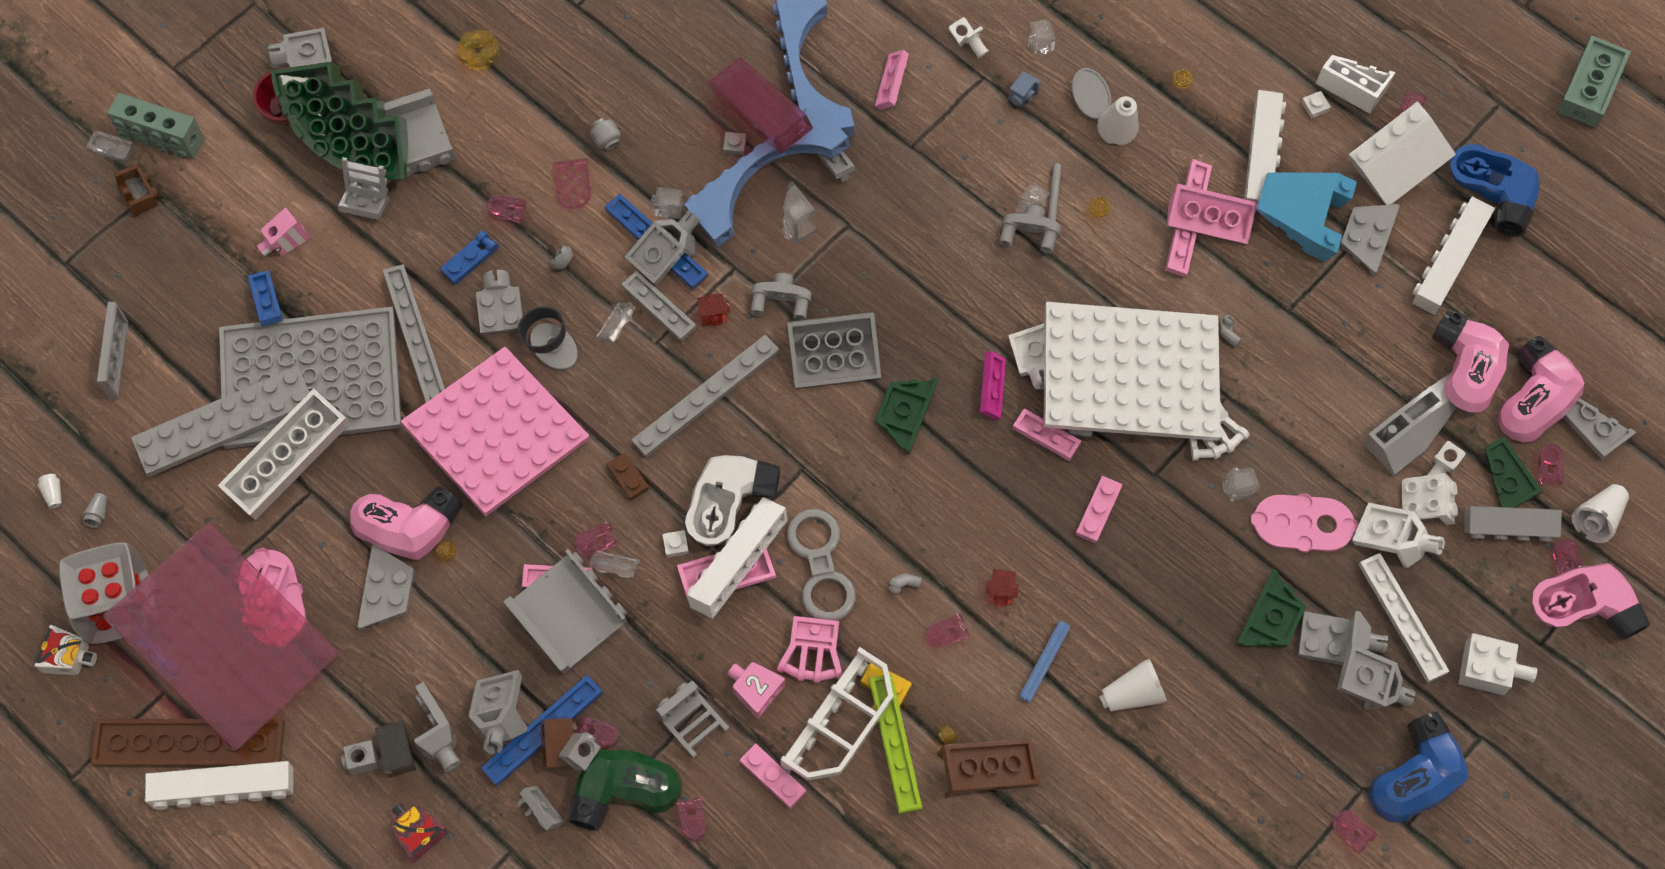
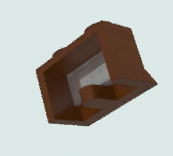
M138 164L114 173L118 188L135 218L140 212L158 205L156 201L159 198L157 190L154 186L150 187L148 182L151 181L146 170L141 171Z

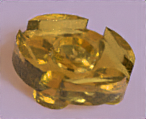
M476 30L461 35L457 51L460 61L467 64L469 68L476 70L485 69L491 66V62L494 59L497 60L499 46L492 32ZM476 47L484 48L479 53H476V50H474Z

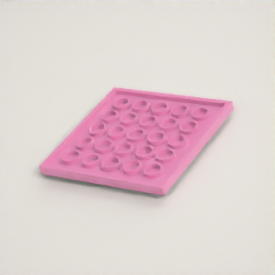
M506 347L499 350L401 420V425L485 517L589 440V435Z

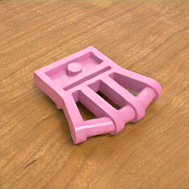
M794 616L790 645L781 659L777 671L781 673L786 672L797 678L798 681L803 682L804 679L814 680V683H820V681L832 678L840 679L842 670L836 652L839 621ZM796 648H802L799 669L788 664ZM808 649L818 650L815 671L805 670ZM824 651H829L834 669L821 672Z

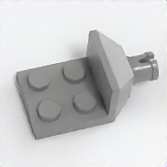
M688 210L678 222L673 219L654 221L625 255V258L657 285L684 253L692 258L696 255L695 237L690 233L701 220Z
M1304 611L1297 657L1343 665L1348 645L1354 644L1368 651L1385 654L1388 645L1385 642L1388 641V636L1371 633V626L1360 611H1355L1350 620Z
M1354 644L1348 645L1337 689L1364 700V710L1368 711L1386 707L1395 702L1405 707H1410L1414 699L1408 696H1415L1414 690L1402 686L1403 679L1396 662Z
M519 670L476 681L469 718L485 741L483 748L487 753L496 754V747L497 752L500 753L503 748V741L513 739L527 732V726L516 710L522 680Z
M422 682L415 686L419 693L415 697L434 728L414 739L424 757L434 761L439 760L444 771L450 772L461 764V761L453 751L456 747V735L428 688Z

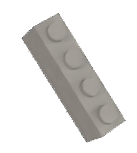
M1465 506L1464 533H1470L1471 538H1485V534H1494V539H1508V535H1516V540H1530V536H1539V541H1553V537H1561L1562 510Z

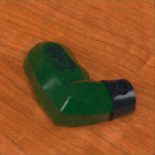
M599 749L587 769L581 770L577 779L574 796L571 798L567 821L586 830L599 831L610 809L608 806L613 801L619 804L636 806L651 813H664L676 805L681 796L682 781L679 772L669 764L636 751Z

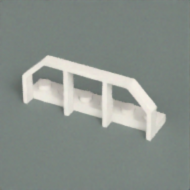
M859 647L857 655L836 685L833 684L831 692L813 718H809L806 728L787 755L781 758V767L787 773L793 770L808 781L842 774L893 700L887 664ZM867 661L882 670L887 691V697L877 712L850 695L856 684L854 680L858 675L862 676L867 670ZM841 699H844L872 717L853 746L826 729L831 713H836L843 703ZM818 732L848 751L839 767L814 772H807L800 767L803 761L801 756L806 749L810 751L816 742L814 737Z

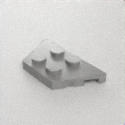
M1398 204L1354 207L1344 232L1340 247L1347 253H1350L1359 264L1362 262L1373 276L1377 273L1400 205Z
M372 545L358 620L357 628L361 631L370 625L388 622L391 618L407 615L415 574L414 569L376 545Z

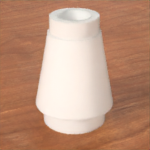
M47 474L39 477L37 486L50 509L60 507L62 505L60 479L56 477V474Z

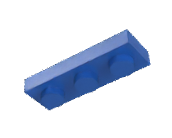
M269 270L249 275L248 279L261 326L283 321Z

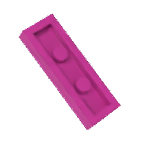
M993 351L985 353L980 413L993 420L1001 418L1006 359Z

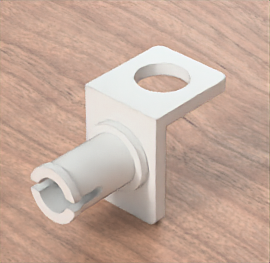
M963 17L948 27V30L959 46L962 47L965 44H969L978 59L988 53L989 50L979 38V33L983 30L982 26L973 30L968 21ZM957 26H964L967 29V34L965 36L958 35L956 32Z
M1447 441L1439 453L1434 456L1433 462L1435 465L1428 475L1452 473L1466 453L1450 441ZM1452 449L1457 453L1455 461L1448 462L1445 460L1444 452L1446 450Z

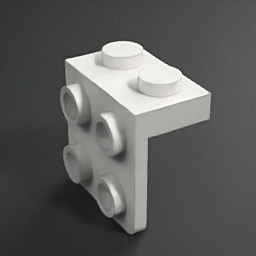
M1446 473L1405 478L1402 481V509L1414 511L1420 520L1440 518L1446 525L1455 524V516L1458 515L1454 496L1457 495V485Z

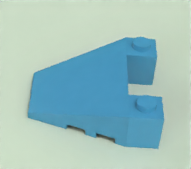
M1267 173L1256 210L1275 227L1279 226L1287 233L1286 236L1291 241L1294 239L1302 246L1301 249L1306 254L1326 262L1338 253L1342 238L1341 234L1324 227L1329 205L1340 209L1352 200L1357 181L1340 173Z

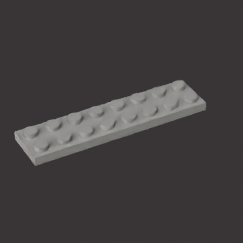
M295 366L131 438L146 475L151 477L284 419L307 396L309 389L299 367Z

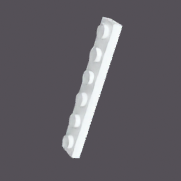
M1379 553L1359 563L1360 569L1426 682L1429 683L1448 674L1447 666L1381 554Z

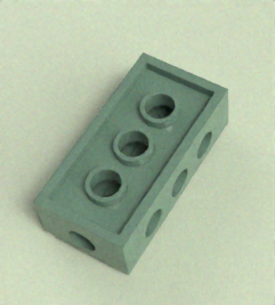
M1591 36L1557 112L1597 128L1605 114L1631 51Z
M121 93L117 94L107 112L120 137L126 140H136L144 146H154L162 152L169 151L175 153L181 158L194 159L205 140L194 117Z

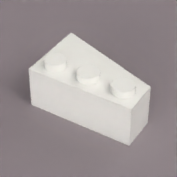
M1331 55L1322 67L1316 84L1370 114L1389 88L1396 72H1381L1376 70L1374 66L1370 65L1369 68L1359 66L1356 61Z

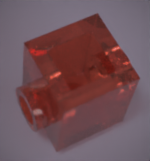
M711 293L705 297L697 298L702 326H718L727 322V314L730 313L729 302L724 301L723 293Z
M993 569L992 580H987L986 594H990L989 602L1002 607L1007 606V604L1012 605L1013 597H1018L1019 584H1015L1016 572Z

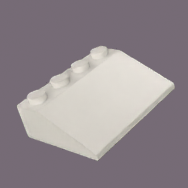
M1417 101L1352 151L1348 156V160L1383 203L1391 205L1456 154L1432 118Z

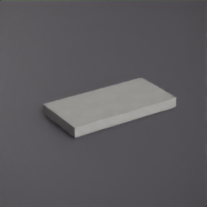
M108 302L97 376L98 384L110 400H117L119 396L128 320L116 302Z

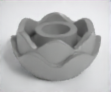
M562 245V248L557 250L555 258L551 260L552 268L564 269L573 256L572 250L568 245Z

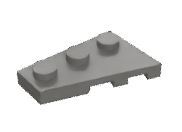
M1580 398L1563 417L1601 460L1637 433L1631 428L1628 430L1621 426L1616 419L1612 417L1610 419L1601 414L1597 408Z

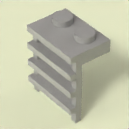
M343 157L342 168L346 191L338 204L339 211L379 220L389 202V197H387L388 188H386L387 179L385 178L386 169L381 165L377 168L349 162L347 158Z
M693 680L688 684L683 683L679 686L676 694L670 699L667 697L658 704V709H656L658 719L693 758L697 756L693 748L721 726L725 731L729 730L727 724L699 694V688ZM704 706L707 711L681 733L675 730L677 726L700 707ZM712 716L716 721L688 744L684 738Z

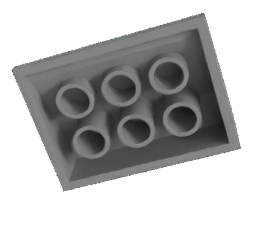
M873 312L786 322L795 388L881 378L875 316Z

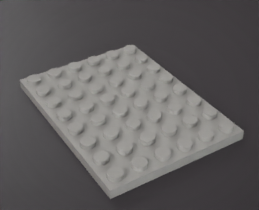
M393 307L283 319L281 322L263 327L260 322L219 327L221 398L298 366L309 392L314 388L350 422L349 426L340 435L402 428L395 312ZM282 420L224 444L223 447L230 449L258 445Z

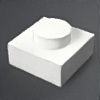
M1321 91L1304 97L1301 101L1311 119L1329 112L1331 108Z
M685 530L663 534L667 558L689 554Z

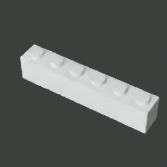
M1258 90L1254 104L1245 200L1258 203L1266 174L1275 173V169L1279 167L1280 155H1277V150H1280L1282 145V137H1279V132H1282L1284 126L1281 114H1284L1286 102H1283V93Z
M1471 197L1468 204L1465 202L1462 204L1458 212L1461 217L1459 220L1456 218L1453 220L1449 228L1452 231L1450 236L1445 234L1440 243V246L1443 247L1441 252L1436 250L1431 259V262L1434 263L1432 268L1427 266L1421 277L1425 279L1423 284L1418 283L1412 293L1415 295L1412 304L1436 315L1495 209L1494 207L1474 197Z
M764 497L758 504L752 507L751 513L746 520L741 521L736 533L728 538L722 551L718 552L711 565L703 570L698 582L690 587L687 594L690 608L712 619L715 617L788 521L785 507Z
M289 761L146 774L145 802L156 810H164L172 805L186 808L194 803L209 806L214 805L216 801L237 803L239 799L261 801L262 797L284 799L286 795H293V766Z

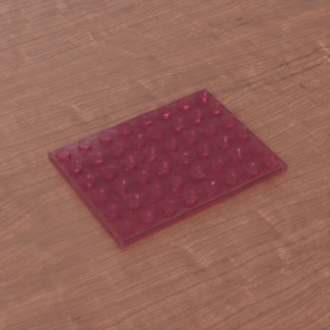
M210 522L103 615V618L236 751L340 654Z

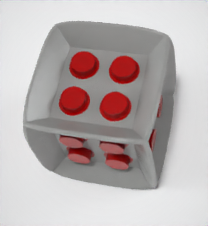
M107 544L69 555L60 561L59 574L64 607L72 628L85 642L100 644L136 635V630L145 632L155 626L156 611L149 575L142 558L130 544Z

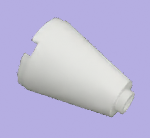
M1124 96L1119 98L1099 116L1097 130L1101 138L1107 143L1123 146L1130 143L1136 137L1139 130L1137 104L1131 97Z
M1613 484L1578 506L1572 514V523L1578 532L1582 531L1585 533V538L1589 541L1596 543L1608 542L1614 537L1629 500L1627 490L1623 486Z
M1150 659L1144 660L1102 689L1103 695H1100L1104 708L1109 707L1111 711L1161 704L1167 701Z

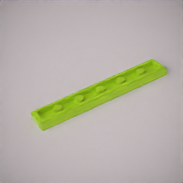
M890 673L893 700L878 720L898 813L904 814L922 810V804L892 673ZM883 675L869 678L876 712L887 697Z

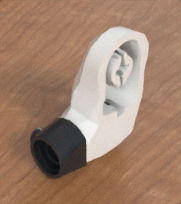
M723 455L711 457L693 490L690 508L685 520L688 533L697 542L705 546H716L725 542L734 530L735 516L741 507L742 497L752 495V497H776L780 466L761 460H752L743 456Z

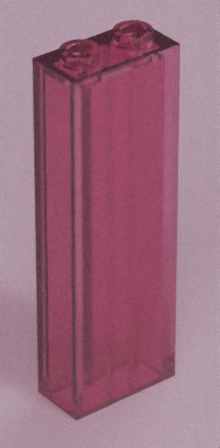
M741 57L708 81L715 95L779 154H782L813 129L807 115Z

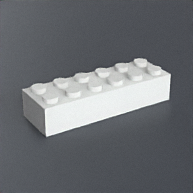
M313 388L218 486L256 520L349 426L350 422Z

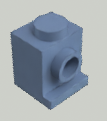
M1023 71L1010 88L1009 100L1014 105L1023 107L1027 101L1030 102L1034 95L1039 93L1041 81Z

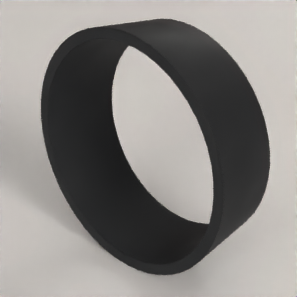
M546 306L537 307L527 312L521 318L517 329L521 342L529 350L540 354L548 353L558 348L566 335L562 315L556 309ZM543 318H553L562 324L558 336L550 343L542 346L527 344L526 334L534 322Z

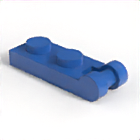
M481 231L472 242L444 264L440 271L454 285H457L496 252L499 244L494 240L491 241L485 231ZM484 245L485 248L481 251L479 247Z

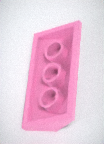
M1176 184L1168 204L1167 226L1248 244L1257 202Z
M767 548L736 589L776 578ZM716 554L677 565L687 600L690 587L698 582L703 570L711 565Z

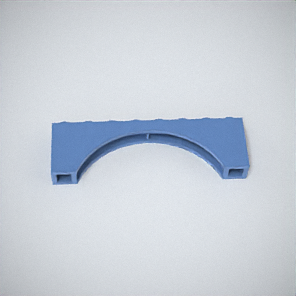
M776 0L772 7L774 16L778 15L779 19L776 21L777 32L782 34V37L779 38L781 50L786 52L783 55L784 65L789 67L790 71L787 72L788 84L793 86V89L790 90L792 102L797 104V107H794L795 118L801 115L806 107L812 106L817 102L848 138L854 137L851 109L833 103L818 93L805 77L799 59L805 37L814 25L827 16V1Z
M816 102L814 105L806 107L797 118L789 120L780 131H775L763 144H758L749 155L741 157L732 168L724 170L715 181L707 183L697 195L689 197L684 206L687 211L690 210L701 220L698 223L699 227L719 248L734 236L733 211L735 203L744 185L759 169L776 159L798 153H815L835 158L850 146L848 136Z

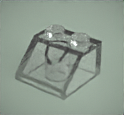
M791 181L788 184L783 206L782 231L788 240L791 239L796 245L816 233V211L794 182Z

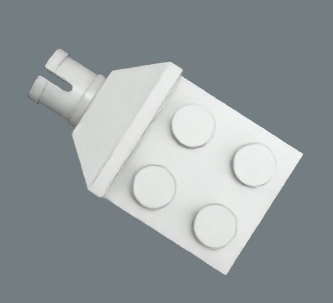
M1368 503L1352 540L1358 546L1397 553L1405 568L1422 559L1425 552L1440 555L1443 552L1440 549H1444L1445 545L1444 537L1428 534L1414 511Z

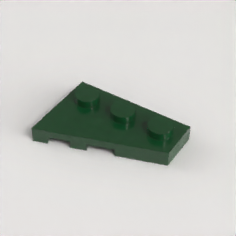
M1505 437L1485 447L1484 452L1500 507L1517 508L1542 493V489Z

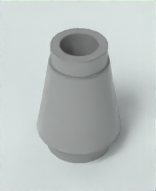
M101 493L94 494V497L82 514L83 523L86 526L99 528L104 523L108 499L106 495Z

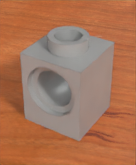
M573 733L559 754V757L575 770H586L601 747L595 743L596 739L589 733ZM582 744L583 753L580 755L578 748Z
M372 740L344 747L345 755H341L344 769H348L351 775L380 768L376 746ZM357 755H365L364 759L361 762H354V759Z

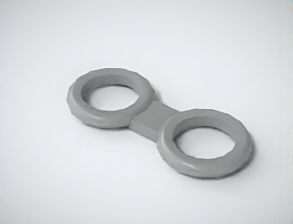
M819 509L805 510L798 513L791 520L787 529V540L791 549L799 556L808 559L812 577L805 583L803 588L802 603L806 611L813 618L838 621L845 618L852 611L856 601L855 589L851 581L843 574L835 572L831 553L836 549L840 540V528L836 520L829 513ZM818 519L829 526L831 538L824 547L810 550L798 542L796 531L804 521ZM823 581L839 583L844 587L847 595L845 604L834 612L819 610L811 600L813 588L818 583Z

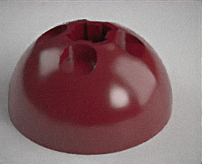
M269 71L260 78L254 88V104L259 113L267 120L280 125H290L281 110L282 107L273 87L271 71Z

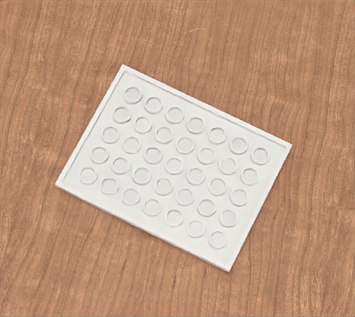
M1046 302L1044 427L1218 441L1221 438L1218 315Z

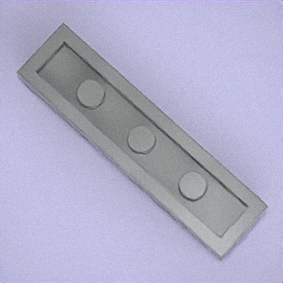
M635 271L621 284L623 290L680 342L697 329L696 324L638 271Z

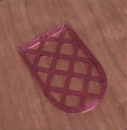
M587 158L553 162L556 195L559 203L563 207L572 210L584 207L591 197ZM584 164L586 166V172L583 169H581ZM570 165L576 168L572 174L567 171ZM556 167L561 170L558 175ZM578 171L584 174L580 179L574 176ZM563 173L569 175L566 181L560 178ZM586 176L588 185L583 182ZM572 178L578 181L574 186L568 183ZM558 180L563 183L560 187H558ZM580 183L585 186L582 192L576 189ZM565 185L571 188L567 194L562 191ZM573 191L579 194L575 199L569 196ZM559 193L564 195L562 199H560ZM581 196L586 199L582 204L578 202ZM566 198L572 201L570 205L564 203Z

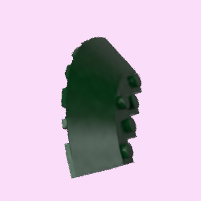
M333 62L271 70L273 87L283 114L291 124L290 126L293 131L314 153L343 170L342 158L344 157L347 158V161L377 168L380 165L384 166V169H386L385 178L387 180L406 179L409 142L407 121L400 116L386 117L384 101L378 98L363 99L362 84L355 80L341 81L340 66Z

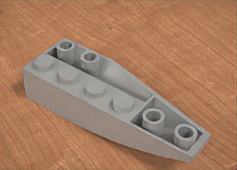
M1451 373L1399 409L1371 431L1365 439L1363 445L1393 476L1426 451L1457 408L1444 393V383Z

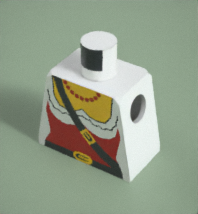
M50 625L35 667L41 673L78 675L83 664L94 666L97 654L88 651L89 644L81 637Z

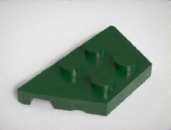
M931 378L929 381H918V379L907 382L895 381L889 384L875 423L906 454L910 455L938 384V378Z
M1272 570L1238 639L1237 646L1287 648L1306 609V605L1300 598L1295 596L1292 588L1282 581L1278 576L1277 570Z

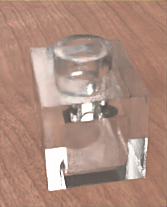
M1049 19L1029 23L1027 42L1028 46L1033 48L1034 54H1046L1055 48L1056 38Z
M657 187L656 195H652L651 207H654L655 216L664 219H680L683 206L682 190Z
M1253 467L1242 470L1241 468L1230 470L1222 483L1224 493L1229 495L1231 501L1254 496L1260 488Z

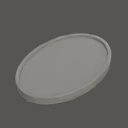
M1090 68L1080 69L1074 75L1071 89L1076 106L1086 117L1098 120L1101 113L1111 105V95L1107 83L1098 72Z
M550 323L537 325L531 332V345L542 346L550 343L558 336L561 327ZM567 332L564 341L555 350L543 354L535 353L542 363L555 370H568L576 364L578 359L576 344Z

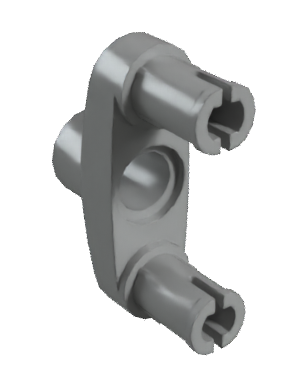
M1028 205L1025 213L1007 214L1004 216L1002 222L1003 230L999 242L1002 246L1011 247L1015 230L1042 233L1044 236L1040 249L1045 253H1052L1056 237L1060 234L1061 225L1054 220L1044 217V208L1038 205Z
M777 273L774 276L773 282H761L752 286L751 314L762 316L765 299L795 302L794 319L797 321L806 320L808 304L811 302L812 293L806 288L793 285V276L790 274Z

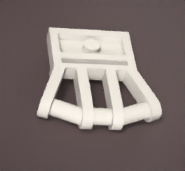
M1221 402L1220 424H1224L1236 435L1231 440L1228 439L1220 425V441L1222 445L1216 446L1213 440H1203L1208 449H1198L1197 440L1189 439L1192 461H1198L1199 458L1217 459L1225 452L1231 453L1242 440H1246L1250 436L1245 428L1240 427L1229 418L1228 412L1225 411Z

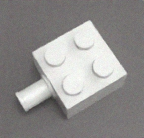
M1472 633L1465 642L1458 684L1505 695L1512 688L1514 677L1534 682L1537 676V668L1517 664L1518 644Z

